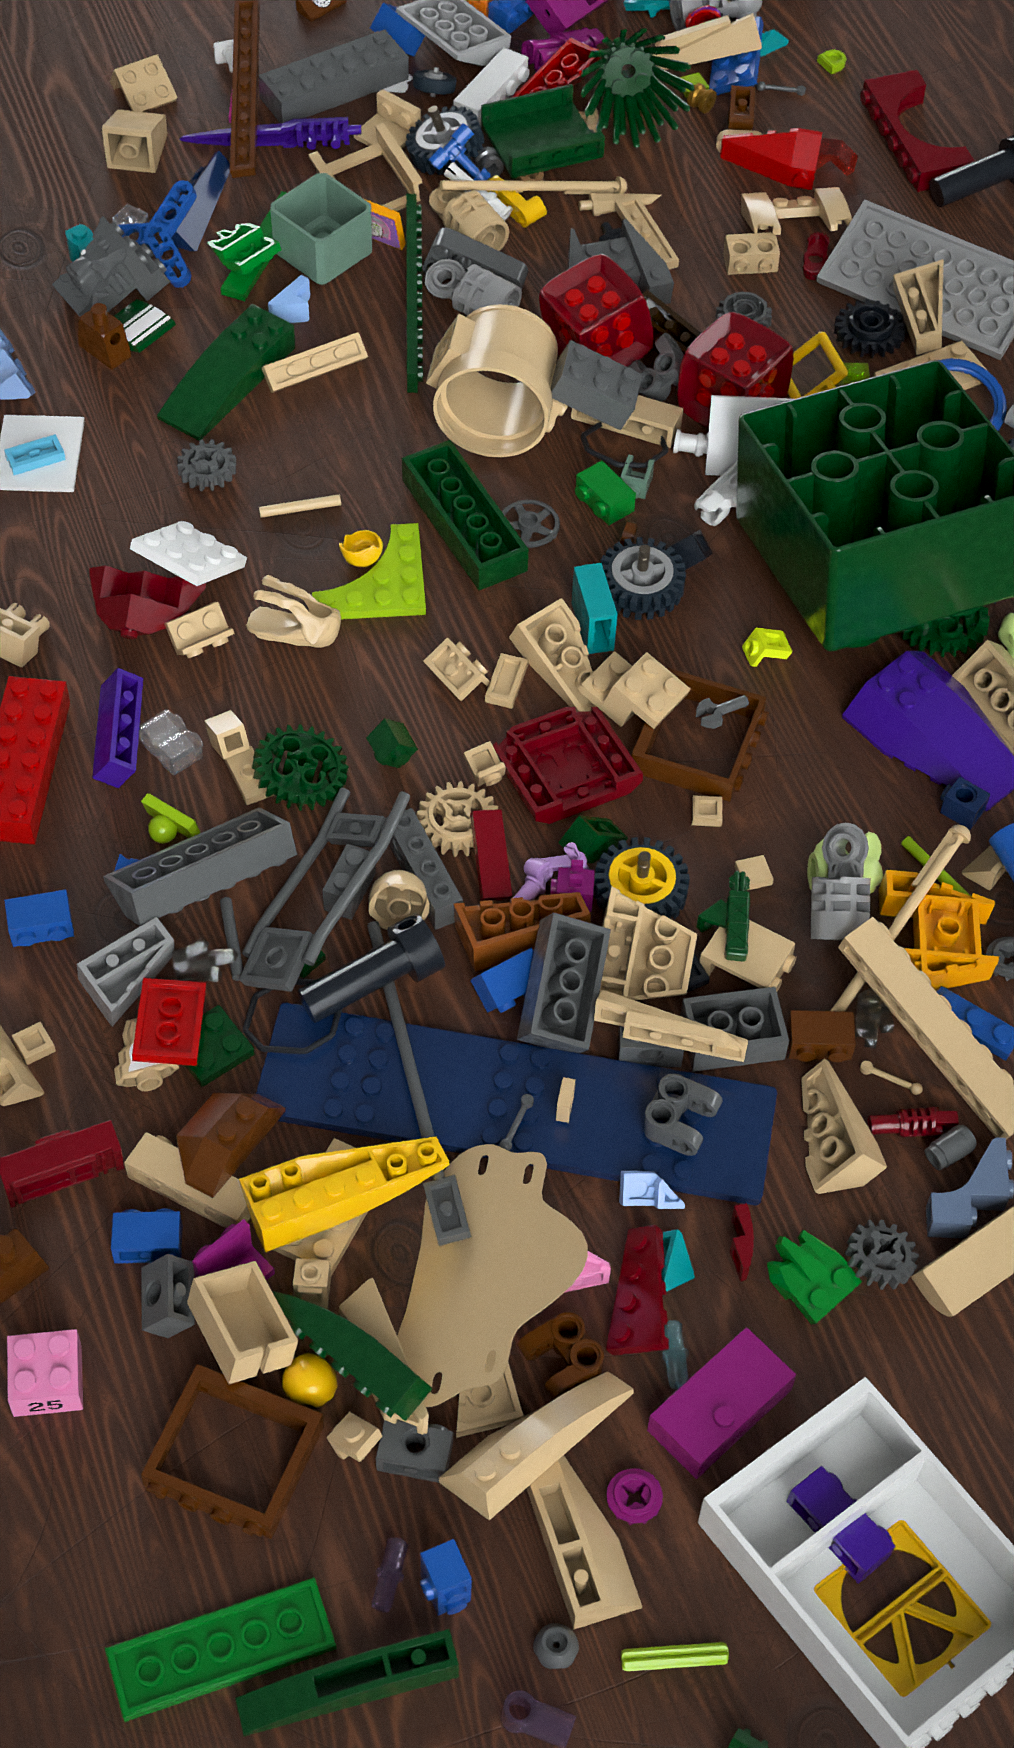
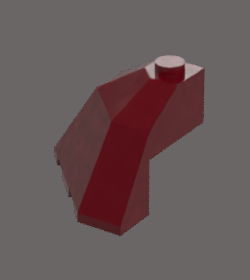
M106 565L91 567L89 570L97 615L109 629L121 632L120 636L127 639H137L138 635H148L165 629L164 623L184 615L206 589V583L195 586L179 576L166 578L145 570L128 573Z

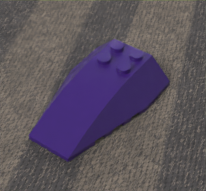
M906 651L864 684L842 715L846 722L882 754L891 759L893 756L905 762L904 766L913 771L918 769L930 776V780L938 785L943 783L953 786L958 778L961 777L990 793L985 811L990 810L1014 790V754L967 689L925 652Z

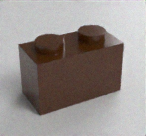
M790 1010L787 1024L789 1059H798L804 1062L814 1059H826L832 1062L852 1060L856 1046L853 1012Z

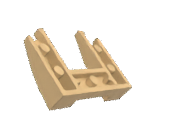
M839 187L814 189V199L810 196H800L797 200L775 198L771 201L766 192L741 194V214L753 233H758V228L766 230L770 226L773 230V235H781V226L778 219L820 216L830 231L838 230V224H842V220L847 226L852 220L848 204Z

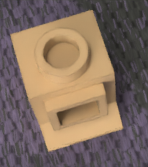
M296 1258L293 1280L294 1297L328 1310L331 1284L330 1260Z

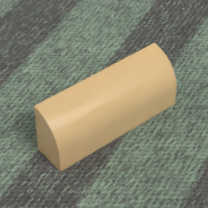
M1014 1205L911 1276L923 1296L937 1311L945 1316L953 1317L1014 1273Z

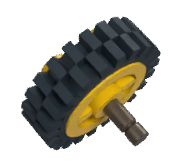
M638 837L631 838L630 846L627 845L625 839L619 841L618 849L614 845L610 846L608 854L603 853L600 857V862H597L594 897L597 899L599 909L604 908L605 915L610 890L613 886L620 890L621 894L636 902L638 900L644 904V907L660 916L664 915L670 919L671 917L676 919L679 916L680 909L683 910L690 880L689 874H687V864H682L683 857L679 853L673 856L674 848L670 845L665 850H662V841L657 840L655 846H650L651 838L644 837L643 845H638Z

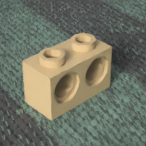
M773 232L725 235L723 256L727 274L777 272L780 250L776 235H773Z

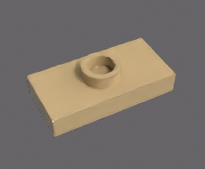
M252 746L244 752L225 759V763L246 805L269 798L265 796L267 787L259 789L260 779L253 778L255 769H252L254 756Z

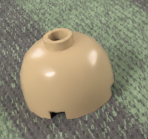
M405 870L386 872L374 882L370 889L369 914L379 922L380 927L387 930L388 927L414 913L419 914L423 920L429 914L430 903L425 885L411 872Z

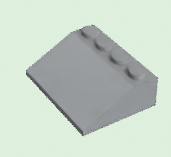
M417 0L396 8L397 14L456 60L486 67L503 48H510L511 35L465 0Z

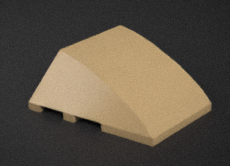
M612 886L602 927L611 929L600 991L606 990L632 1000L686 995L697 934L664 915L660 916L644 907L643 903L630 899Z

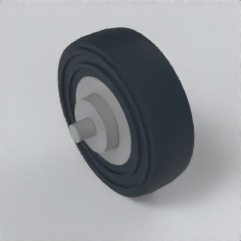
M434 67V70H419L414 73L413 86L420 91L431 93V97H435L436 94H451L455 92L456 77L449 73L438 71L439 67Z

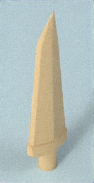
M589 193V200L579 201L578 206L580 211L592 210L593 216H600L601 214L615 212V201L638 195L645 206L650 205L661 195Z

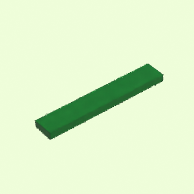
M281 191L277 199L285 195L287 192ZM270 209L259 227H261L265 237L273 239ZM269 261L259 264L248 274L243 275L231 271L221 286V295L245 301Z

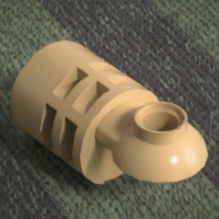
M440 187L432 191L429 196V203L443 220L446 228L453 229L498 251L504 247L508 240L509 227L478 191L471 190V192L465 193L464 191L440 190Z

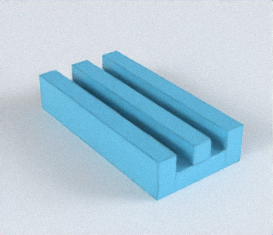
M56 434L4 449L5 457L10 468H12L13 475L66 460L65 453Z

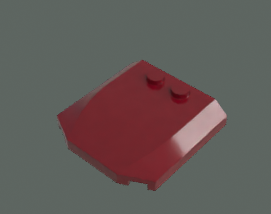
M575 707L561 708L511 727L506 732L507 737L499 745L497 742L493 744L500 762H503L506 767L505 773L537 822L551 824L630 794L643 781V772L598 707H591V711H576Z

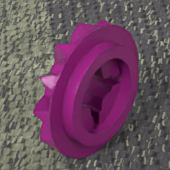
M635 1468L623 1470L616 1474L608 1485V1508L615 1514L616 1519H622L628 1522L629 1525L634 1523L646 1524L648 1520L657 1516L663 1501L662 1488L658 1480L647 1471ZM643 1487L640 1498L643 1504L634 1502L627 1507L629 1496L626 1492L629 1491L634 1494Z

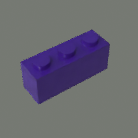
M821 1465L791 1490L786 1502L816 1533L858 1500L852 1499L843 1489L840 1479L834 1473H828ZM864 1513L836 1534L832 1539L835 1543L828 1547L845 1565V1570L859 1584L890 1557L895 1545L888 1531L880 1525L877 1526Z

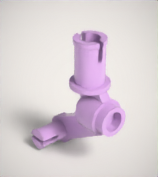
M571 842L566 845L567 847H564L567 855L528 859L524 865V872L527 875L525 884L512 898L523 897L524 900H535L539 894L545 893L546 882L551 879L553 871H558V867L571 868V859L583 860V869H589L586 864L587 858L585 854L579 852L576 844Z

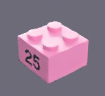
M77 1329L7 1336L8 1403L14 1417L83 1410L82 1345Z

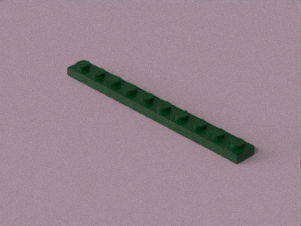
M406 194L407 393H418V382H423V366H418V363H423V347H417V344H423V329H417V326H422V310H417V308H422V292H417V290H422V274H417V272H422V256H417V254H422V239H417V237H422V221H417L422 220L421 204H416V194Z

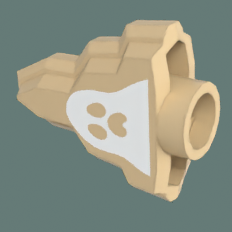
M137 1018L126 1021L122 1035L125 1046L118 1053L119 1065L114 1068L116 1084L124 1087L137 1086L141 1091L157 1089L162 1085L163 1078L172 1075L179 1069V1065L132 1061Z

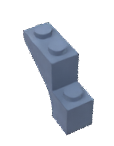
M998 1137L991 1141L970 1180L962 1188L946 1193L931 1192L926 1205L927 1237L965 1239L968 1237L971 1227L976 1226L977 1210H1005L1008 1200L1014 1197V1180L1009 1179L1008 1170L1012 1166V1152L1006 1149V1138Z

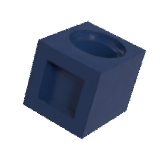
M959 777L953 786L948 784L940 797V800L943 801L940 813L971 830L985 812L990 793Z

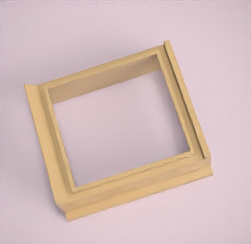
M385 123L375 126L378 143L331 163L325 164L318 151L308 154L317 173H327L333 178V175L383 154L408 194H416V203L420 201L418 185L422 183V179ZM406 195L382 206L394 211L401 210L406 207Z

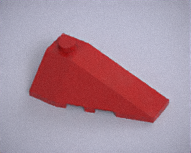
M569 38L511 98L579 83L584 78L581 77L582 71L601 59V57L589 58V54L592 51L599 50Z
M792 128L789 132L776 133V130H772L763 135H754L753 133L723 135L720 158L784 185L812 190L817 172L823 132Z

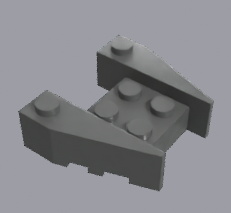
M622 219L620 238L580 245L575 229H570L568 269L587 258L598 254H605L627 273L636 283L642 294L648 290L663 303H671L674 281L666 262L627 219Z

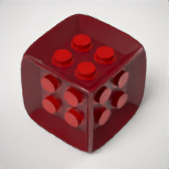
M605 254L592 256L550 280L539 292L542 320L554 333L559 356H561L570 340L628 367L634 360H640L653 347L654 335L650 311L641 290L627 273Z
M728 312L722 315L691 343L683 356L677 390L679 407L684 408L683 412L691 419L709 429L711 395L786 398L794 361V352L791 344L774 331L742 314Z

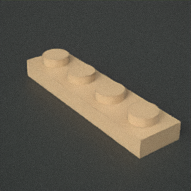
M636 195L615 201L614 209L621 220L627 219L666 262L668 269L678 267V257L639 196Z
M359 332L263 366L262 371L270 391L273 393L366 359L368 355Z

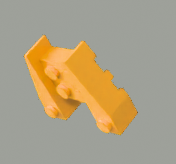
M886 870L879 887L880 915L897 916L916 887H912V883L919 873ZM944 882L941 885L934 883L910 918H913L914 949L904 948L918 971H923L929 977L931 986L935 991L939 990L941 986L952 988L990 980L999 961V956L982 955L980 924L987 923L995 901L975 893L969 896L953 890V885Z

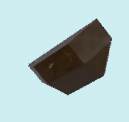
M646 290L643 293V297L650 311L654 342L652 349L644 357L654 365L656 358L660 354L655 341L664 333L669 334L676 341L682 353L685 354L688 347L701 332L650 291Z

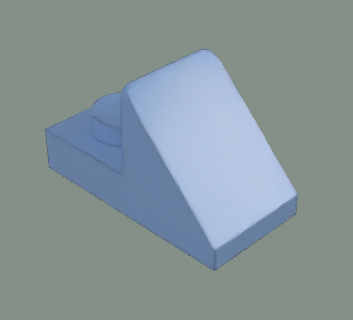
M303 275L295 279L268 302V312L289 323L309 321V279Z

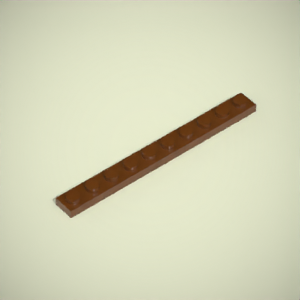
M259 0L234 1L230 173L232 178L256 175Z

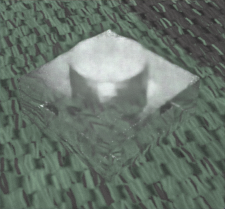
M126 204L112 218L118 225L147 223L149 221L147 212L129 204Z

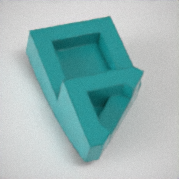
M669 0L624 1L626 11L648 10L650 18L656 16L660 9L670 10Z

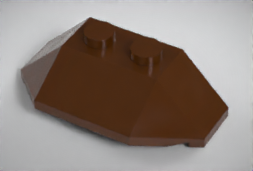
M213 1093L176 1135L185 1184L214 1198L281 1118L286 1108L259 1094Z

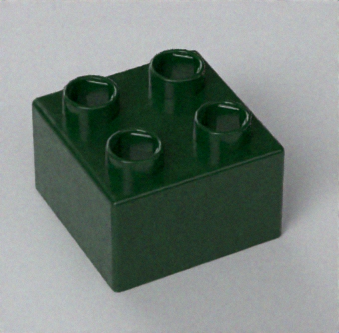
M941 361L925 362L746 412L739 416L737 520L825 650L836 651L846 647H865L876 642L882 636L949 616H968L980 610L982 606L1014 597V450Z

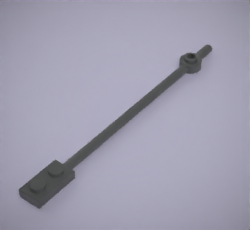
M372 921L368 923L367 927L373 947L371 950L383 945L384 940L379 922ZM393 981L384 986L383 990L421 1138L435 1137L395 982ZM442 1169L431 1176L433 1181L423 1183L439 1246L471 1238L455 1175L445 1177L444 1170Z

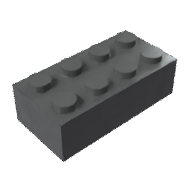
M552 913L540 920L517 1040L574 1053H582L589 1050L594 1025L595 1005L600 992L611 929L557 913Z

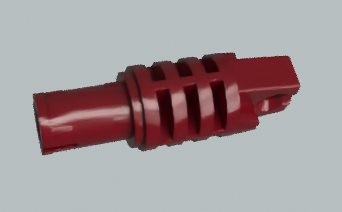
M939 1107L899 1109L895 1114L869 1115L867 1119V1126L872 1135L897 1133L902 1138L942 1135L943 1130H949L959 1124L957 1111H939Z

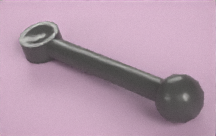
M762 81L756 85L759 91L769 89L796 92L800 96L805 95L806 92L804 86L796 88L769 85Z
M529 1094L522 1096V1106L506 1138L500 1142L499 1146L508 1151L512 1148L511 1141L527 1108L533 1106V1096Z

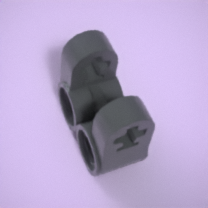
M664 333L655 341L660 354L654 362V370L647 368L638 359L628 366L642 374L639 393L660 402L669 396L671 384L678 385L680 366L684 356L676 341L667 333Z
M668 1074L660 1080L658 1090L652 1102L646 1107L643 1124L644 1134L651 1141L688 1156L696 1155L703 1142V1136L696 1129L679 1122L687 1109L706 1117H714L723 1102L722 1097L713 1089L685 1078L680 1074ZM674 1093L679 1095V1097L673 1098L667 1094ZM660 1118L665 1120L666 1123H657L654 1120Z

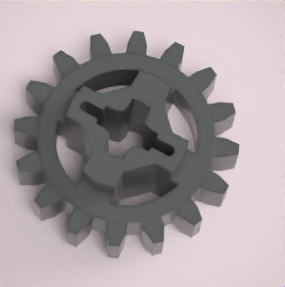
M203 439L200 440L197 446L190 443V450L183 448L182 456L177 458L178 474L181 476L183 483L189 482L191 489L198 485L200 491H203L205 487H209L211 491H214L215 485H219L221 488L225 487L224 481L231 482L232 475L236 474V456L232 455V449H225L223 442L215 445L213 439L209 441V444H205Z
M868 1220L865 1226L859 1224L847 1240L849 1246L845 1251V1255L851 1257L848 1266L857 1267L858 1271L855 1276L857 1278L863 1275L866 1276V1285L868 1286L875 1281L878 1282L879 1289L881 1290L884 1289L887 1283L892 1289H896L899 1283L905 1285L917 1268L915 1262L919 1258V1254L912 1252L916 1244L915 1242H907L905 1240L908 1235L906 1231L900 1234L896 1232V1224L888 1228L884 1220H880L877 1226L871 1220Z

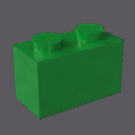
M603 461L576 474L575 493L578 499L585 502L593 510L594 514L601 518L608 526L634 512L636 493Z

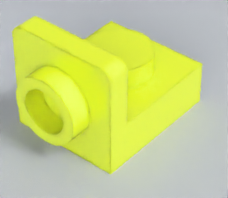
M755 628L742 645L750 666L757 667L764 657L787 659L792 653L784 632L780 630Z

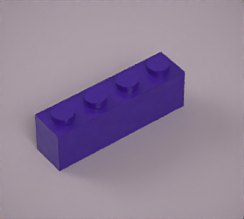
M117 668L101 685L92 775L93 779L119 788L136 771L143 689L142 677Z

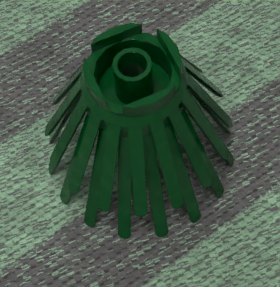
M640 28L629 39H626L627 29L621 30L619 37L613 41L609 37L604 38L602 42L608 46V49L592 51L588 56L589 58L602 57V59L584 69L581 77H585L599 69L581 90V96L585 97L600 80L585 109L586 117L594 114L605 91L596 125V132L602 131V128L607 129L614 99L612 141L616 145L619 144L620 134H626L625 106L633 146L636 148L640 147L637 127L639 133H646L642 115L655 143L660 142L661 137L650 112L658 126L664 124L662 115L674 131L678 129L677 122L659 98L674 112L678 110V106L685 112L690 111V106L662 82L682 93L686 89L694 91V85L660 68L686 72V69H691L690 64L654 56L678 54L680 49L677 46L645 47L666 38L664 35L659 34L636 42L647 32L648 29ZM631 64L629 69L622 70L624 65Z

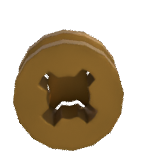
M697 83L694 85V91H690L687 103L692 107H699V111L703 113H708L715 104L717 93L712 89L707 90L703 84Z

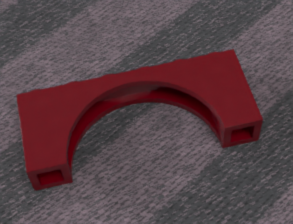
M917 69L864 80L863 91L860 92L861 103L867 108L871 120L878 126L880 135L884 136L889 150L893 151L899 166L904 169L908 181L913 184L917 192L929 190V181L975 161L966 146L942 147L932 145L917 139L902 126L899 116L907 109L923 104L927 84Z

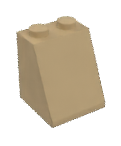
M117 110L102 127L107 168L156 173L168 135L166 115Z

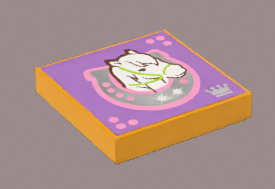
M366 200L371 204L372 239L402 250L406 245L400 213Z

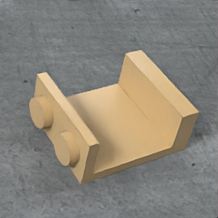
M750 920L747 959L744 962L726 960L724 955L726 928L719 927L700 957V963L708 976L717 966L759 988L776 987V991H778L782 983L780 977L784 972L789 973L797 958L793 955L795 943Z

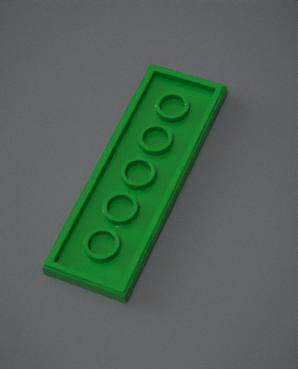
M314 1577L107 1647L105 1652L124 1722L333 1651L336 1649V1644Z

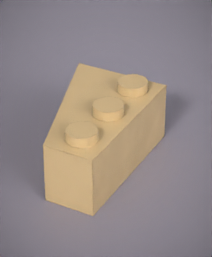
M943 259L893 275L894 293L916 355L942 348Z

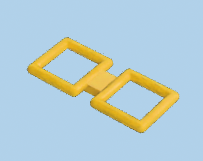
M823 331L817 333L794 352L793 366L821 345L835 372L805 396L836 388L835 385L848 375V370L827 334ZM791 378L788 395L791 399L800 398L802 396Z

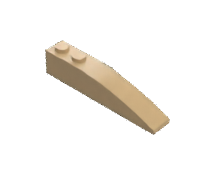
M610 1372L590 1379L543 1407L488 1435L440 1476L439 1483L490 1520L634 1393V1389Z

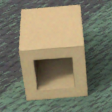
M231 710L204 720L210 743L223 760L250 749L244 724Z

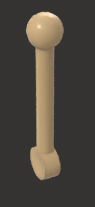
M863 1061L861 1063L860 1071L863 1074L873 1073L910 1089L914 1095H919L923 1091L920 1083L912 1084L874 1068L870 1061Z

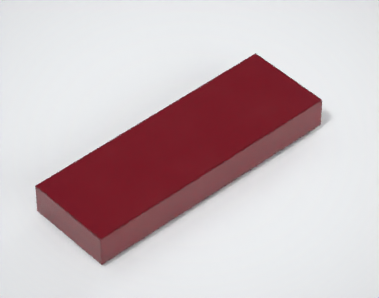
M502 809L472 811L470 818L481 901L511 899L513 896Z

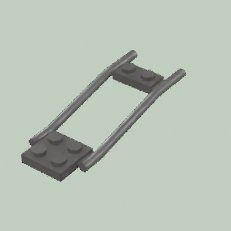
M345 788L339 789L316 839L255 925L242 952L248 960L238 979L245 986L292 992L305 963L311 966L315 964L326 938L387 849L411 796L408 793L399 792L393 808L386 819L384 816L341 813L350 796V791ZM327 842L336 845L350 844L353 846L373 847L315 934L308 931L269 927Z

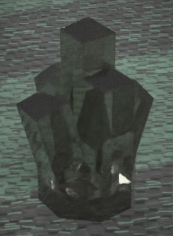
M202 938L187 947L173 949L175 975L178 981H219L223 973L220 967L214 966L234 963L238 953L234 949L224 950L223 948L207 951L209 942Z
M868 989L859 993L857 997L855 1037L864 1038V1047L876 1048L878 1025L881 1033H892L894 1022L889 1008L873 989Z

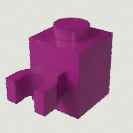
M571 859V868L558 867V879H551L550 895L580 892L589 912H592L595 870L583 869V860Z

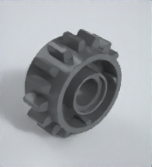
M736 292L728 295L724 301H720L719 307L716 309V320L728 312H735L767 328L771 327L772 309L767 308V301H764L754 293Z

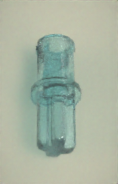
M673 1320L668 1321V1324L664 1325L665 1336L669 1339V1349L662 1352V1359L666 1361L670 1387L678 1389L689 1380L686 1362L689 1351L684 1347L682 1323Z

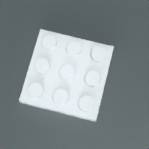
M184 521L133 538L130 549L195 586L244 568L247 557L238 553L236 548L216 541L214 536L202 533L194 529L192 524Z

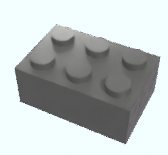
M570 340L556 363L550 388L552 399L621 431L635 410L642 374Z
M776 987L683 998L681 1017L721 1029L724 1032L748 1040L744 1062L688 1051L692 1072L785 1060L789 1038Z

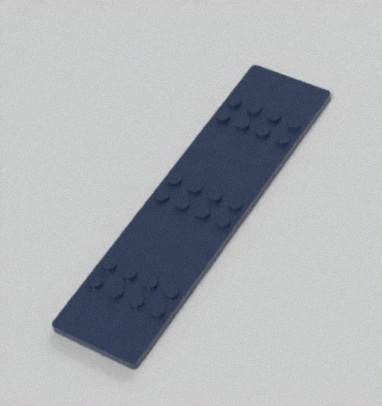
M283 1003L279 1008L269 1046L305 1048L329 1034L334 1014L314 1023L303 1005ZM341 1012L335 1036L307 1054L267 1052L256 1094L286 1108L285 1113L278 1121L393 1142L422 1139L392 1021ZM405 1023L434 1136L437 1137L444 1151L463 1153L479 1145L494 1144L499 1146L500 1142L506 1138L522 1106V1096L529 1094L534 1098L533 1106L527 1108L511 1141L512 1148L509 1151L513 1153H541L546 1158V1169L619 1182L621 1171L655 1172L675 1192L743 1204L747 1203L755 1206L761 1203L777 1099V1090L774 1087ZM668 1074H680L685 1078L709 1087L720 1094L723 1100L714 1117H706L689 1109L682 1114L679 1122L696 1129L703 1136V1142L696 1155L693 1156L682 1154L657 1142H653L646 1137L643 1131L646 1107L652 1102L658 1090L660 1080ZM563 1077L576 1079L569 1123L556 1121L557 1104ZM674 1093L667 1094L673 1098L679 1097V1095ZM660 1118L654 1120L657 1123H666L665 1120Z

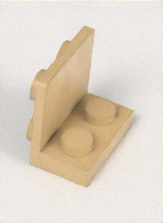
M158 54L114 69L110 79L113 89L121 87L131 110L135 112H146L177 99V95Z
M382 89L377 93V114L362 125V135H354V138L367 146L378 143L375 126L385 123L402 149L406 145V135L410 133L409 129L411 126L416 127L415 122L418 119L421 120V109Z

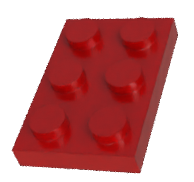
M143 978L132 1061L197 1066L206 983Z

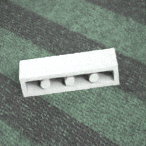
M503 48L454 99V106H457L458 110L461 106L466 107V110H472L473 114L475 113L480 127H482L481 105L508 99L510 95L512 96L520 84L528 79L530 72L528 57Z

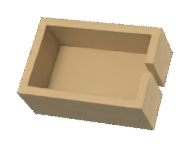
M256 1261L193 1278L187 1304L228 1384L257 1376L259 1369L264 1374L291 1365L298 1339Z

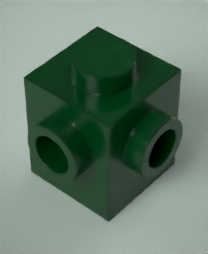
M384 718L366 737L374 751L375 759L384 766L389 765L401 768L418 750L405 725Z

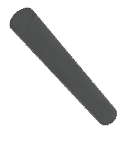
M225 897L220 900L230 968L232 979L239 981L238 979L243 971L232 899Z

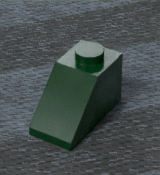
M579 815L558 843L563 848L567 847L568 843H575L579 852L585 854L587 863L593 864L600 859L603 853L608 854L610 846L614 845L618 848L619 841L624 839L627 841L628 837L611 819Z

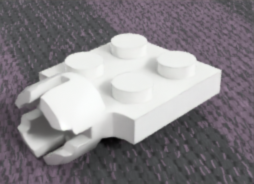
M738 461L703 492L694 504L695 510L698 508L703 509L700 517L709 525H718L728 516L730 508L736 507Z

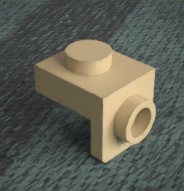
M491 741L464 752V758L478 786L485 783L487 786H491L502 780L506 767L503 762H500Z
M351 1412L327 1436L338 1457L345 1459L347 1456H350L358 1462H361L382 1438V1434L377 1427Z

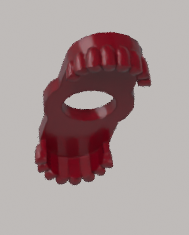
M813 232L808 237L807 252L803 256V275L809 280H817L819 272L828 259L827 249L830 240L827 234L823 232ZM819 256L822 258V261L813 263L809 260V257Z

